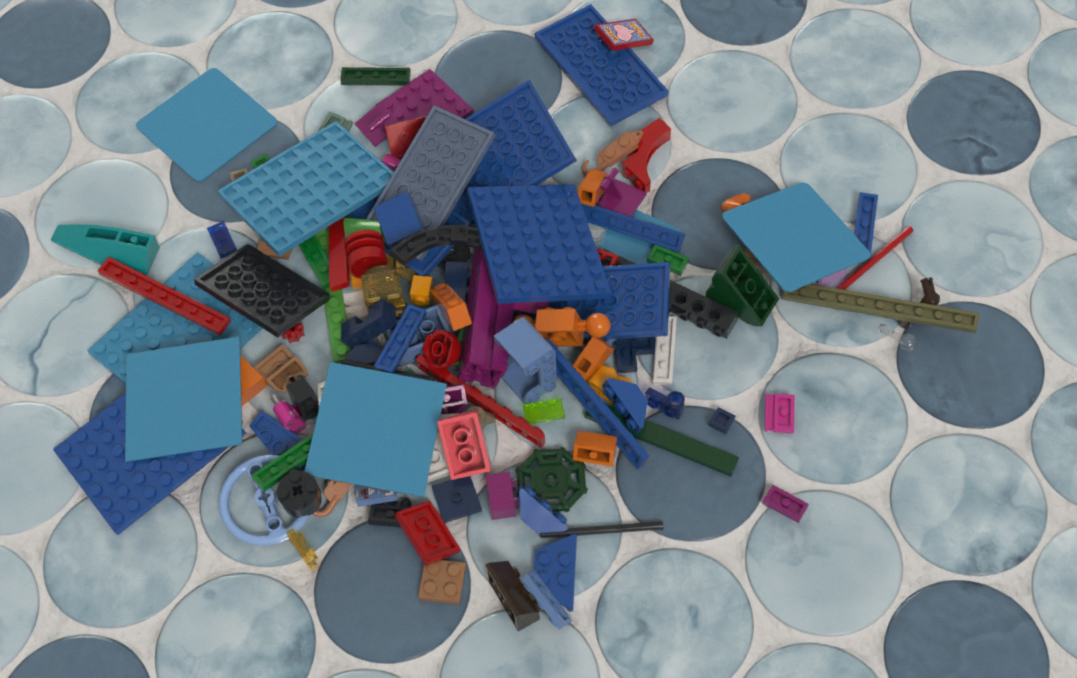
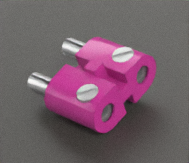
M275 394L270 397L275 405L273 411L285 429L299 433L307 427L304 418L295 406L289 405L285 399L280 402Z

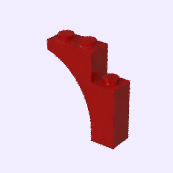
M660 118L642 129L643 135L638 143L639 147L629 153L630 156L622 161L621 173L624 178L629 179L635 188L647 193L650 192L651 180L647 172L648 163L656 150L671 138V128Z

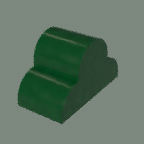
M740 245L733 246L712 276V283L706 291L707 298L737 311L738 317L752 326H763L779 300V297Z

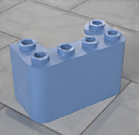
M526 318L518 319L494 335V341L499 346H502L510 355L506 362L507 371L502 379L526 407L531 403H536L541 396L552 392L556 388V351Z

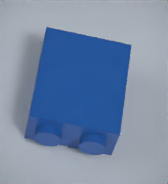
M408 192L400 193L395 198L383 201L374 207L387 245L391 249L409 236L425 230L414 200Z

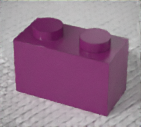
M510 472L486 475L492 520L516 517L515 509H519L518 497H513V491L516 490L515 478L511 479Z

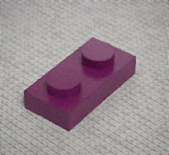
M774 485L771 486L762 503L797 523L800 522L809 506L808 503Z

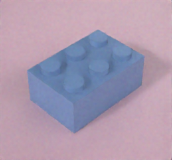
M438 305L426 309L427 315L399 364L400 367L415 362V359L420 354L423 356V344L429 334L432 335L435 330L450 332ZM396 320L395 326L386 331L388 340L392 335L395 327L397 326L399 320Z

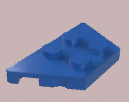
M572 534L538 548L534 554V570L557 601L567 608L569 612H573L577 534Z

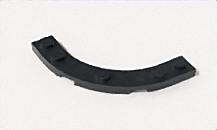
M463 225L437 226V229L421 230L409 236L390 249V254L404 266L419 254L439 246L463 245L483 250L477 228Z

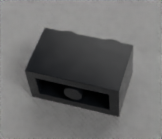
M301 377L286 386L293 406L296 407L304 420L307 421L315 418L318 415L319 402L316 393L305 378Z

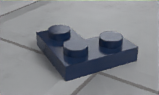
M654 337L615 340L618 373L637 372L636 355L655 354Z

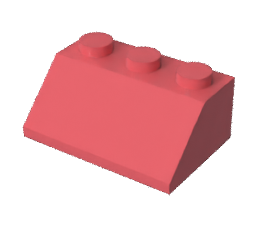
M478 409L437 421L451 480L491 471L492 464Z

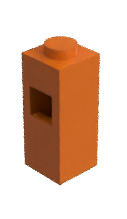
M590 169L579 185L578 195L581 204L595 206L604 192L600 189V185L604 181V176L608 174L607 172Z
M592 337L573 364V367L588 383L601 365H604L614 348L601 338Z

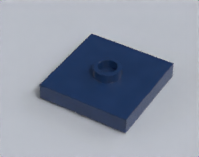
M471 476L448 480L431 486L444 523L482 512Z

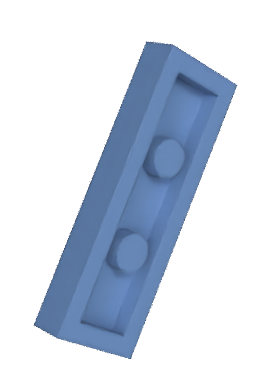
M535 570L521 578L525 589L533 594L538 606L545 610L550 622L560 630L573 621Z

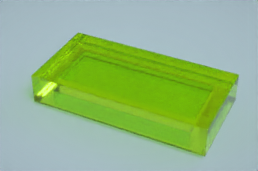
M561 398L523 405L525 419L529 425L565 418Z

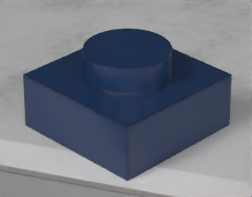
M718 407L708 426L727 434L736 416Z

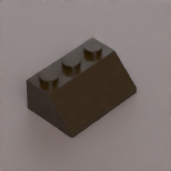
M509 561L485 564L487 580L517 631L540 620L539 612L541 608L536 600L532 601L529 596L531 593L525 589L524 583H521L519 579L520 573L516 566L512 567Z

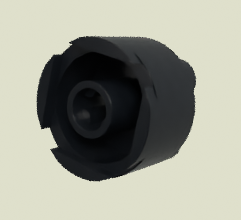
M292 470L278 484L276 491L278 500L289 515L302 518V516L312 515L320 507L322 502L321 490L314 477L309 473Z

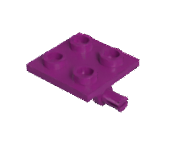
M380 102L354 124L376 147L387 138L384 126L400 121Z
M613 167L609 174L604 176V181L600 185V189L606 191V193L597 205L633 216L646 197L647 192L614 179L618 169Z

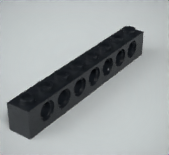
M619 256L620 258L616 266L634 265L635 263ZM607 257L601 260L602 266L609 265L612 259ZM670 280L669 313L672 312L678 315L684 321L693 322L697 327L705 328L717 337L727 339L737 322L738 312ZM699 309L701 312H694V310ZM716 317L718 320L714 321L711 318Z

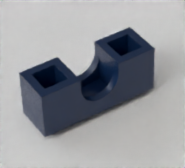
M382 298L369 306L368 316L364 321L356 316L348 319L341 324V342L353 349L354 346L365 344L396 325V307Z

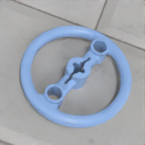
M261 455L243 462L229 474L221 489L219 497L221 518L228 530L245 543L266 546L283 542L296 534L309 518L308 515L297 518L289 527L285 528L276 510L278 499L273 490L270 488L265 491L268 497V507L265 503V495L262 489L255 482L257 491L255 492L254 499L265 514L267 520L266 528L269 534L267 536L249 534L241 530L230 515L229 497L236 481L246 472H248L252 479L251 475L279 457V455ZM274 524H280L277 529H271Z

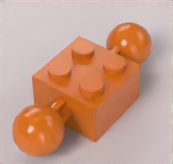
M571 307L537 310L536 321L527 315H519L512 321L514 323L520 318H526L545 340L550 339L557 347L583 346L585 331L592 337L601 338L608 334L611 327L610 320L606 315L594 313L587 320H582L577 311Z

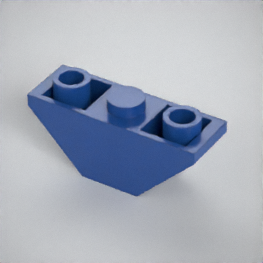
M608 378L602 385L604 394L613 401L616 411L623 415L628 428L634 431L635 434L639 433L644 427L648 403L647 398L637 384Z
M521 484L519 487L521 520L536 533L566 531L568 529L567 518L560 512L556 514L552 511V506L545 499L539 500L535 496L537 493L531 487L527 486L525 488Z

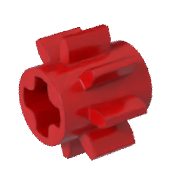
M297 323L283 333V340L288 338L290 344L292 342H299L301 336H305L303 324Z

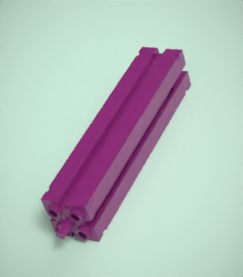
M474 248L467 310L472 324L464 327L459 364L460 371L457 380L469 383L477 381L480 382L481 386L495 389L500 378L507 371L508 353L494 341V335L512 324L514 303L497 304L484 253Z

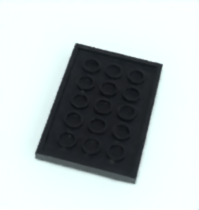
M246 244L194 279V284L277 338L330 299L328 292L249 244Z

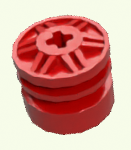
M361 230L350 234L345 239L344 246L349 273L353 277L368 279L373 271L387 269L388 262L383 237L379 232Z

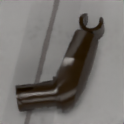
M929 277V280L928 278L920 280L924 293L920 303L937 306L940 302V295L935 292L933 278ZM910 322L904 325L903 329L909 328Z

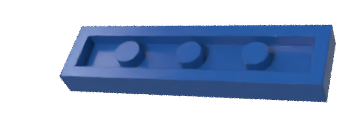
M860 192L854 235L871 254L878 195Z
M408 304L374 365L375 370L395 373L427 315L426 310Z

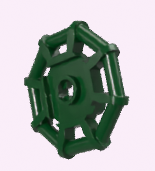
M564 447L544 450L536 448L515 469L518 489L516 495L519 498V487L521 484L525 487V476L531 477V485L528 486L537 493L536 495L541 498V501L542 499H559L560 503L550 504L552 506L551 510L554 512L565 511L567 513L580 497L588 491L585 479L586 465L584 462L574 461L573 456ZM556 457V459L544 460L543 458ZM562 459H565L572 466H564L561 462ZM536 460L539 462L535 469H529ZM577 473L578 483L572 482L571 474ZM549 476H553L554 479H557L556 481H554V483H549L546 481L547 479H549ZM570 489L574 490L575 492L566 500L564 496L568 494Z

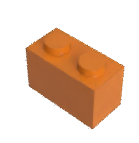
M578 430L574 443L573 460L612 467L616 454L617 437Z

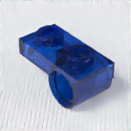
M650 387L645 392L649 407L659 409L670 418L680 419L685 402V397L681 392L673 391L668 396H665ZM677 402L679 405H673L672 403Z

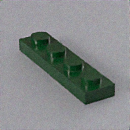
M342 67L340 82L341 85L405 86L410 82L411 69Z

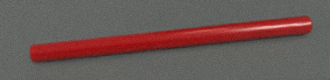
M911 226L905 228L837 286L836 289L846 290L914 231Z

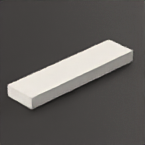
M669 316L668 336L656 337L653 385L672 386L677 316Z

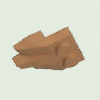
M283 344L253 367L264 377L267 386L284 393L287 391V385L295 382L299 377L305 378L309 375L304 364L296 356H293Z

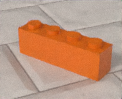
M438 284L434 289L430 290L435 306H439L445 321L454 331L472 324L465 302L448 284Z

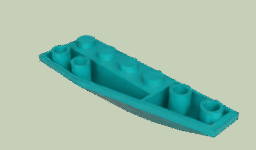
M58 225L51 238V242L97 264L102 265L110 257L146 276L160 248L155 235L98 225Z

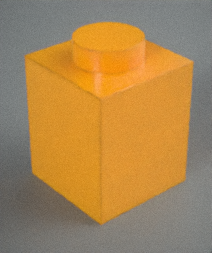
M413 275L410 290L412 304L430 306L432 298L430 290L434 288L432 277Z

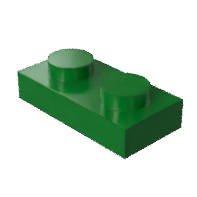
M654 245L647 258V263L669 262L671 265L670 272L681 276L689 262V258Z

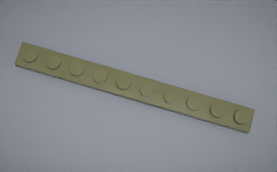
M808 284L792 292L784 291L783 300L970 333H976L980 315L977 312Z

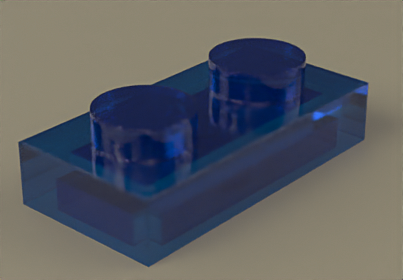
M224 221L207 227L220 259L237 251Z

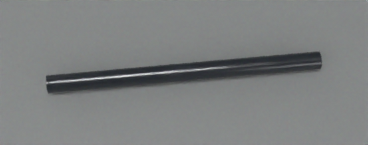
M663 521L568 528L566 531L540 533L541 538L567 537L572 534L581 536L663 530Z

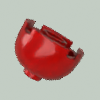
M435 330L432 335L429 334L423 344V356H426V363L430 367L447 369L454 366L460 359L462 352L461 342L453 333L445 330Z

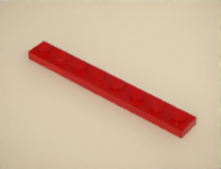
M110 257L97 270L99 275L219 336L231 323L229 317Z
M421 354L415 359L418 369L429 376L430 374L435 375L436 381L445 383L447 386L464 384L467 401L494 415L496 420L539 448H542L546 443L545 434L540 428L532 427L526 419L521 416H515L506 406L501 407L495 399L490 396H484L475 386L470 387L465 381L457 380L458 376H453L448 369L430 367L426 363V357Z

